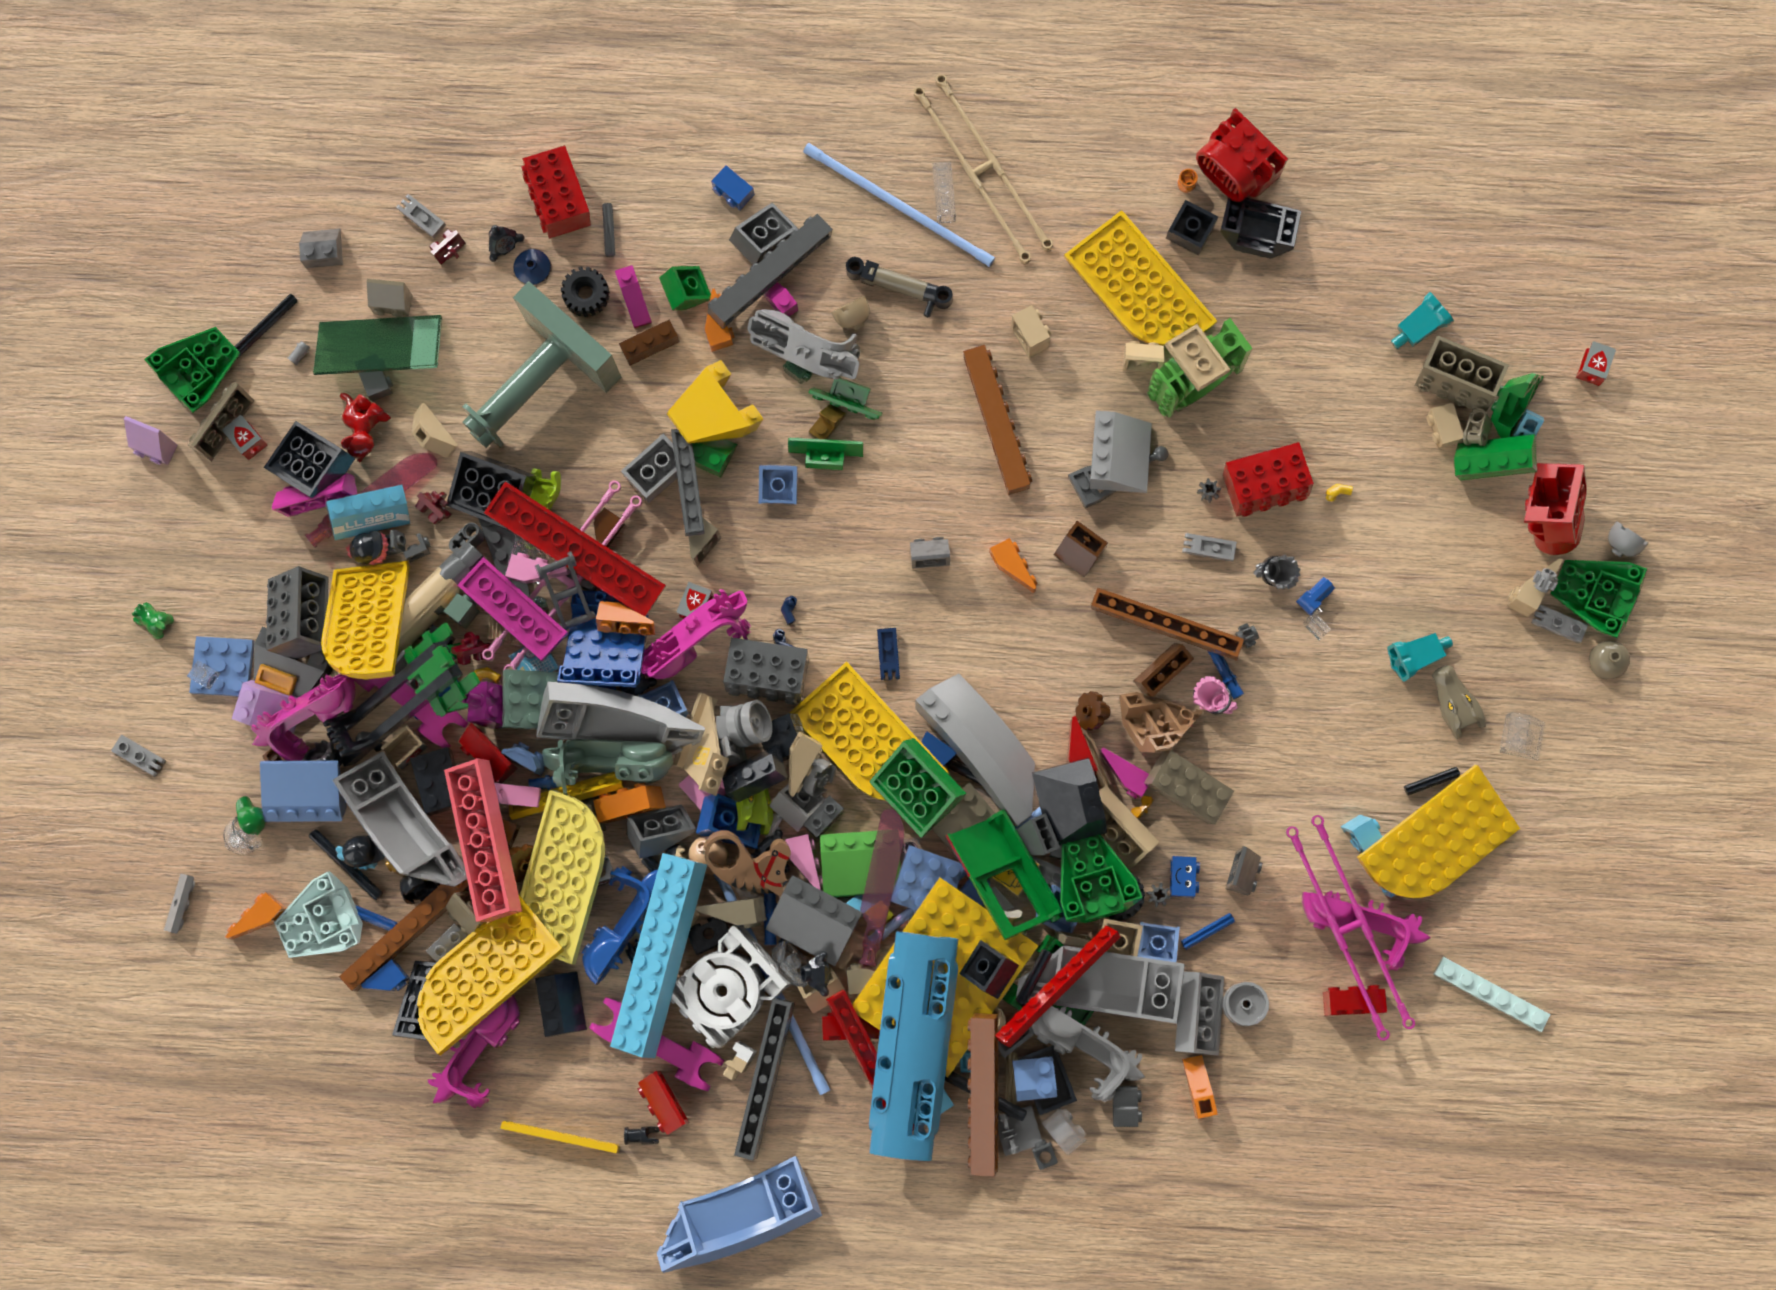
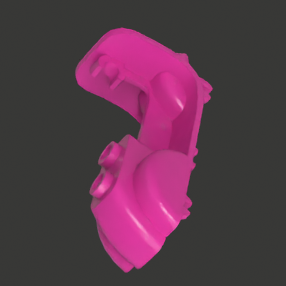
M720 589L721 596L714 594L715 599L709 600L698 607L662 637L656 639L654 643H651L644 650L641 673L655 679L675 676L696 659L697 653L693 646L724 625L732 626L726 630L728 636L732 635L733 638L739 639L742 636L743 639L748 640L747 635L751 633V625L745 618L743 620L739 618L747 607V598L744 592L737 591L728 596L723 589Z
M338 674L333 678L326 675L325 679H320L321 685L297 699L292 695L289 696L288 701L290 703L287 704L282 700L280 703L282 709L272 716L267 712H263L262 716L258 715L257 726L254 724L251 726L252 731L257 734L252 745H269L287 761H302L309 746L303 742L302 738H298L289 729L315 714L324 722L328 719L336 718L342 711L344 713L349 711L353 707L356 695L354 679L343 674Z
M1331 890L1325 893L1324 898L1339 928L1358 920L1352 908V903L1341 901L1339 892L1333 894ZM1302 892V906L1309 922L1313 923V927L1325 930V927L1331 929L1318 895L1316 893ZM1370 900L1368 908L1360 907L1371 930L1390 935L1396 939L1391 952L1389 950H1382L1381 953L1388 956L1387 961H1384L1387 970L1397 971L1404 965L1405 957L1402 955L1407 945L1423 943L1431 937L1418 930L1422 923L1421 916L1417 918L1414 914H1411L1402 919L1381 912L1384 908V903H1380L1379 908L1374 909V901Z
M514 995L509 997L476 1025L465 1040L461 1038L459 1040V1048L454 1046L450 1048L455 1054L448 1062L442 1073H432V1076L436 1079H428V1083L431 1086L438 1088L433 1104L446 1102L456 1093L468 1099L466 1103L475 1109L477 1106L482 1108L484 1103L489 1102L486 1096L490 1093V1089L480 1093L479 1088L482 1083H477L473 1089L464 1085L462 1080L488 1043L494 1048L502 1047L508 1040L507 1034L511 1029L515 1030L519 1025L520 1010Z

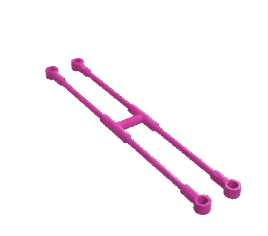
M1315 815L1312 817L1311 823L1317 828L1322 841L1324 840L1352 902V908L1358 920L1339 928L1304 854V848L1298 837V829L1290 826L1286 829V835L1291 838L1296 852H1299L1325 910L1327 921L1341 951H1343L1370 1010L1372 1021L1377 1030L1376 1035L1380 1040L1385 1041L1389 1038L1390 1033L1384 1028L1379 1015L1375 1012L1348 952V946L1343 937L1344 934L1357 928H1362L1398 1004L1397 1008L1403 1019V1027L1406 1029L1414 1028L1415 1020L1410 1017L1398 995L1375 944L1373 933L1360 904H1357L1329 842V836L1323 825L1324 818L1320 815ZM1316 817L1321 819L1319 825H1316L1314 822ZM1292 828L1295 830L1294 836L1289 835V830ZM1408 1019L1412 1021V1024L1410 1026H1406L1405 1024L1406 1020ZM1381 1031L1386 1032V1036L1384 1038L1380 1037Z

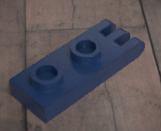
M896 628L877 629L881 681L885 680L884 673H888V679L892 680V672H896V679H900Z

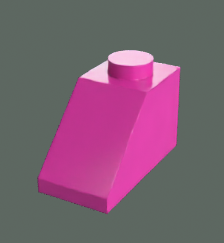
M778 282L763 294L775 311L784 313L789 317L798 311L797 302L787 289Z

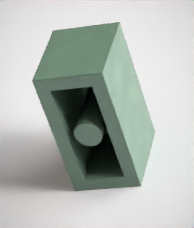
M457 593L443 612L467 629L480 611L476 608L478 604L466 594L462 597Z

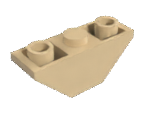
M422 403L414 414L412 435L422 448L448 458L458 445L427 405Z

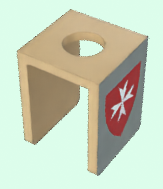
M407 725L381 747L383 751L389 753L408 735L411 734L418 744L396 763L397 767L404 769L411 763L410 758L419 756L428 748L413 729Z

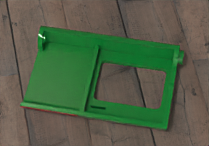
M1005 810L993 814L985 821L946 835L948 842L1004 940H1008L1045 922L1051 921L1054 923L1062 918L1063 910ZM1008 870L1014 872L1038 915L1036 918L1015 927L1011 925L987 882V879Z

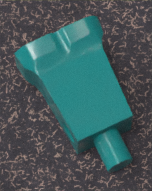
M1429 292L1424 297L1421 305L1398 325L1397 329L1400 331V334L1393 338L1391 343L1396 349H1399L1406 342H1409L1414 347L1436 330L1451 325L1454 319L1438 299Z
M1436 633L1410 642L1392 643L1387 647L1391 668L1405 682L1416 675L1418 670L1447 656L1444 650L1452 647L1453 642L1449 636L1438 639Z

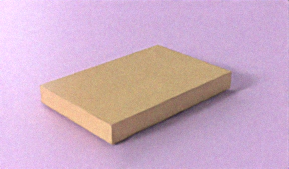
M1198 324L1165 344L1167 350L1197 391L1205 388L1231 370Z

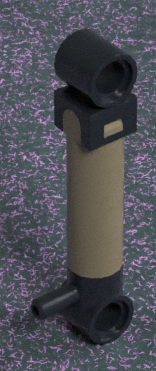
M851 257L846 262V273L851 280L861 279L863 284L872 287L877 285L928 302L923 314L927 318H930L934 305L940 309H947L952 304L953 293L947 286H937L879 267L878 263L869 260L866 261L864 266L863 260L859 257ZM858 266L860 269L852 271L851 267ZM940 295H946L948 299L940 300L938 297Z

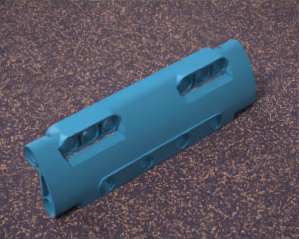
M896 931L894 952L890 955L888 962L870 1109L869 1129L872 1133L869 1153L907 1160H932L933 1140L938 1133L958 974V965L955 960L958 948V939L933 937ZM933 960H934L933 977H932V985H931V993H930V1001H929V1010H928V1014H927L928 999H929V990H930V982H931V974H932V966H933ZM945 963H946L947 966H948V972H947V973L944 971V965H945ZM898 978H899L900 981H901V986H900V987H898V985H897V979H898ZM942 984H944L945 987H946V990H945L944 993L942 992V989H941ZM940 1003H941L942 1006H943V1012H942V1013H941L940 1010H939V1005H940ZM893 1018L896 1021L895 1027L892 1025ZM888 1058L891 1061V1067L887 1064ZM918 1081H920V1084H919V1092H918V1100H917L916 1117H915V1125H914V1133H913V1135H912L913 1122H914V1114H915V1106H916V1098H917ZM930 1084L933 1086V1093L929 1090ZM883 1099L886 1101V1107L882 1104ZM927 1104L931 1107L930 1113L927 1111ZM925 1124L929 1128L928 1133H926L924 1129Z

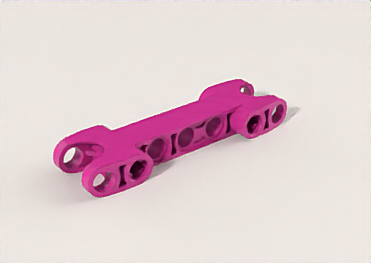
M394 676L366 680L353 679L358 685L370 692L375 685L381 688ZM405 683L390 697L403 706L416 693L414 689ZM430 703L414 715L423 722L417 730L442 748L451 747L442 736V729L446 724L456 723L463 728L469 725L457 711L448 713L444 717L437 716Z
M605 997L603 1003L613 1011V1021L607 1026L597 1025L592 1022L589 1028L611 1043L622 1003ZM661 1035L656 1056L678 1067L674 1077L708 1092L711 1086L701 1078V1066L706 1062L722 1066L725 1061L712 1050L695 1041L687 1049Z

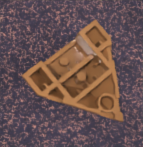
M1139 692L1121 694L1119 697L1122 724L1140 752L1156 753L1172 750L1203 713L1201 710L1196 709L1194 712L1185 709L1184 705L1155 697V700L1149 699Z

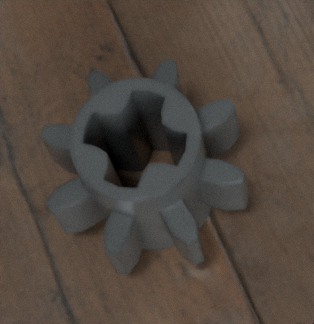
M1207 478L1205 484L1203 482L1199 483L1202 489L1197 490V494H1201V501L1206 499L1211 503L1212 498H1219L1216 492H1220L1221 488H1217V481L1210 482V479ZM1209 488L1212 489V492H1209V493H1206V492H1205L1206 489H1207V490H1208Z
M1248 623L1239 626V631L1235 633L1237 637L1244 639L1243 645L1246 648L1254 646L1256 644L1255 640L1259 639L1255 626L1249 627Z
M1162 883L1157 888L1155 885H1151L1153 891L1146 892L1151 897L1148 903L1153 901L1156 908L1159 903L1166 906L1164 900L1171 899V896L1167 895L1169 888H1162ZM1158 890L1161 891V895H1164V897L1160 898L1159 900H1157V896L1154 895V893H1157Z

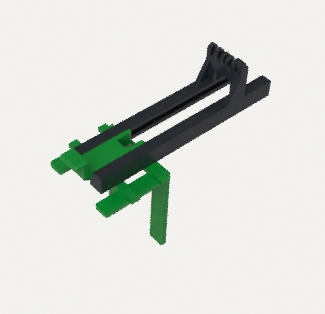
M447 623L442 624L432 634L430 631H426L422 635L424 640L414 649L412 646H408L404 650L406 653L404 658L408 665L359 707L323 722L324 727L331 726L326 729L329 740L333 741V743L339 742L335 746L337 750L343 749L339 754L341 757L345 756L343 761L344 767L356 764L428 703L432 706L435 714L441 717L451 712L468 709V704L462 701L466 699V695L480 684V681L475 672H471L460 682H457V679L463 674L457 663L454 662L457 659V655L451 653V648L462 644L460 642L446 645L445 641L453 635ZM417 679L420 687L415 691L416 695L364 739L352 741L348 733L350 729L406 682ZM449 686L451 687V689L448 692H446L442 697H439V694L441 692H443Z

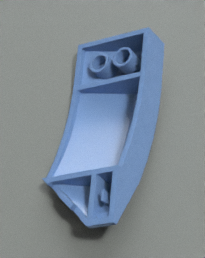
M794 1156L758 1175L724 1189L687 1201H681L675 1220L672 1219L665 1234L667 1237L663 1246H660L657 1252L661 1271L665 1273L742 1252L773 1240L821 1217L822 1214L816 1196L798 1158Z

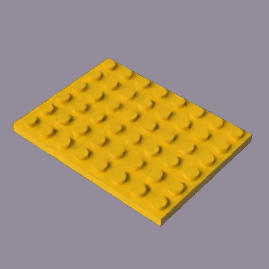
M939 877L902 932L958 939L957 956L955 958L958 965V974L945 1074L946 1077H949L968 1049V1039H971V1031H968V1020L971 1019L974 1013L992 1014L1038 945L1023 934L1004 940L987 909ZM980 940L1019 965L998 999L985 993L959 974ZM894 944L852 1004L857 1015L878 1030L881 1027L888 962L890 955L894 952ZM933 960V966H932V974H931V982H930V990H929V999H928L927 1014H928V1010H929V1001H930V993H931V985H932V977H933L934 960ZM945 963V965H944V971L947 973V972H948V966H947V964ZM899 978L897 979L898 987L901 986V981ZM942 984V986H941V989H942V992H943V993H944L945 990H946V987H945L944 984ZM940 1003V1005H939V1010H940V1012L942 1013V1012H943V1006H942V1004ZM893 1018L892 1025L895 1027L896 1021Z

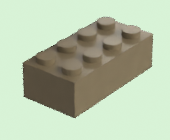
M1172 750L1162 751L1144 784L1207 824H1216L1234 793V790Z

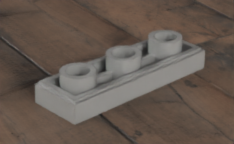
M180 874L164 927L165 931L177 934L181 930L184 923L182 917L184 911L189 906L188 897L195 886L193 876Z

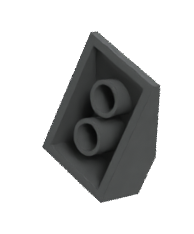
M772 202L736 226L729 241L752 264L760 263L767 252H773L777 248L778 243L783 239L787 240L791 232L797 227Z
M682 804L627 816L626 834L640 859L658 855L696 832V828Z
M1245 846L1236 851L1225 889L1246 896L1250 895L1251 892L1254 893L1257 886V881H1254L1256 873L1260 874L1263 865L1260 862L1261 856Z

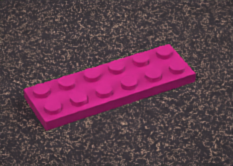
M484 557L457 585L542 662L569 634Z

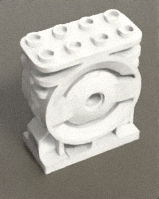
M733 925L718 941V951L703 956L689 970L684 972V975L676 980L671 1002L673 1004L676 1002L681 1008L679 1010L685 1018L689 1017L694 1023L692 1024L694 1029L706 1036V1042L710 1047L719 1049L726 1045L735 1034L741 1031L759 1012L764 1000L776 998L793 981L743 925ZM743 946L752 959L736 951ZM710 961H712L715 965L731 966L742 974L747 984L746 999L750 1003L751 1008L744 1001L745 984L741 976L737 972L728 968L715 969L714 966L710 963ZM757 964H759V966L767 973V975H770L769 978L765 981L763 974L757 966ZM697 978L702 982L700 996L705 1006L715 1013H730L737 1022H732L728 1016L719 1017L712 1015L703 1008L698 999ZM721 985L727 988L726 996H722L719 993Z

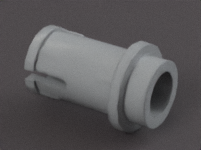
M301 341L297 343L296 348L287 358L295 365H298L304 355L309 353L310 347Z

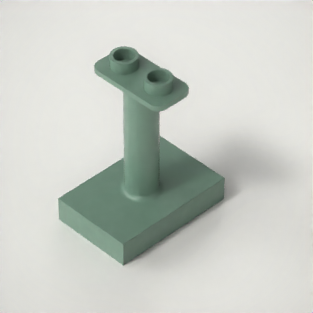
M529 281L513 299L525 321L546 340L477 412L466 403L462 406L468 415L462 423L470 430V434L485 448L492 442L500 448L504 445L496 433L567 359L606 393L622 378L612 354Z

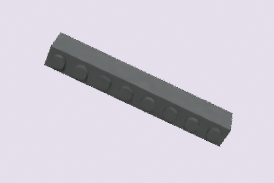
M818 214L813 218L811 216L807 218L800 229H794L787 240L783 239L780 241L773 252H767L759 264L757 262L753 264L746 275H740L732 287H726L718 299L715 297L709 302L708 314L722 329L831 237L833 229Z
M780 998L772 999L734 1156L752 1161L758 1158L795 1002Z

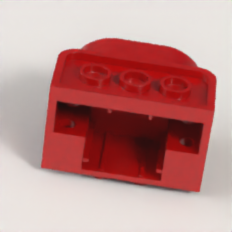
M1237 108L1232 110L1230 117L1226 121H1222L1219 124L1218 128L1211 134L1208 143L1196 154L1197 164L1203 174L1225 196L1236 202H1241L1248 196L1258 197L1280 178L1288 161V158Z
M1537 463V472L1534 475L1532 485H1529L1528 496L1530 497L1525 501L1526 514L1524 523H1528V531L1533 534L1535 545L1540 551L1549 555H1563L1574 550L1579 545L1585 523L1584 506L1587 496L1585 466L1581 464Z

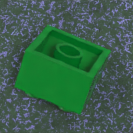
M672 266L659 277L672 311L687 310L710 301L711 293L700 266Z
M727 439L692 443L695 466L721 478L738 444Z

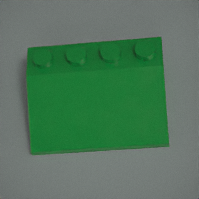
M915 738L903 741L869 781L921 838L953 810L967 794Z

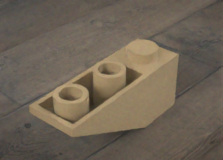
M800 731L790 747L788 792L792 797H794L795 793L800 792L804 777L809 776L812 771L813 761L818 759L822 753L821 743Z

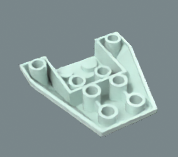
M330 871L313 879L274 922L289 958L345 951L360 943L363 925L348 887Z

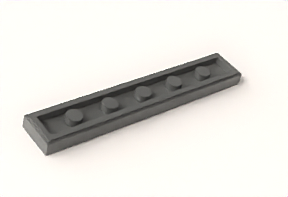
M671 429L685 536L705 534L692 443L686 442L678 429Z

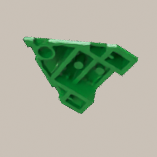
M1530 373L1510 379L1505 386H1500L1496 395L1499 397L1498 401L1495 400L1491 407V411H1493L1491 421L1500 438L1510 437L1513 434L1518 420L1523 416L1544 376Z

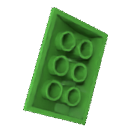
M898 829L820 835L823 892L833 897L892 893L901 869Z

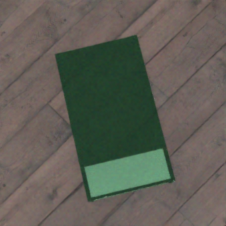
M428 315L319 322L313 374L327 375L438 368L442 316Z

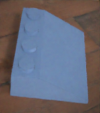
M260 761L261 804L265 822L342 821L347 808L346 801L332 781L341 775L339 762Z

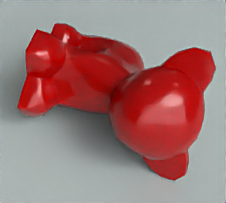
M341 393L340 398L347 403L342 414V421L345 426L354 432L352 435L342 439L341 446L360 463L374 448L373 438L368 433L378 422H387L391 417L381 407L371 403L361 394L353 400L349 394Z

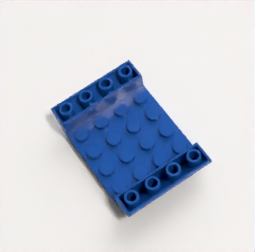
M582 590L589 611H594L595 616H597L600 601L622 604L604 591ZM578 593L572 595L571 619L586 614ZM596 618L570 628L563 666L560 665L557 682L636 687L640 683L647 635L598 631Z

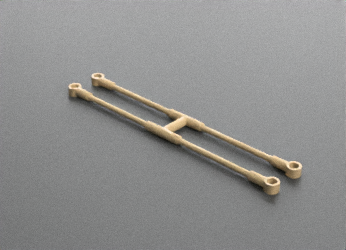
M938 74L936 76V85L943 89L947 97H950L989 160L975 169H972L968 161L964 159L931 108L932 105L925 96L924 88L921 86L914 89V97L920 100L924 108L928 110L961 161L960 164L977 190L981 192L1012 240L1013 246L1020 255V262L1023 264L1029 263L1031 254L1025 251L1019 240H1016L977 177L991 167L1003 179L1034 227L1035 233L1042 242V249L1045 251L1051 250L1053 241L1047 238L1041 227L1037 225L1007 179L990 148L985 145L954 97V93L947 83L946 76ZM921 91L922 94L918 95L916 92ZM1049 242L1051 245L1047 247L1044 243ZM1027 255L1028 259L1024 260L1022 256Z

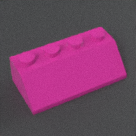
M346 472L345 475L313 498L293 486L284 487L282 491L276 492L272 510L291 517L326 507V501L357 495L355 478Z

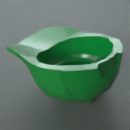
M247 796L239 798L236 802V812L240 828L248 835H259L266 824L262 808L254 807L252 801Z

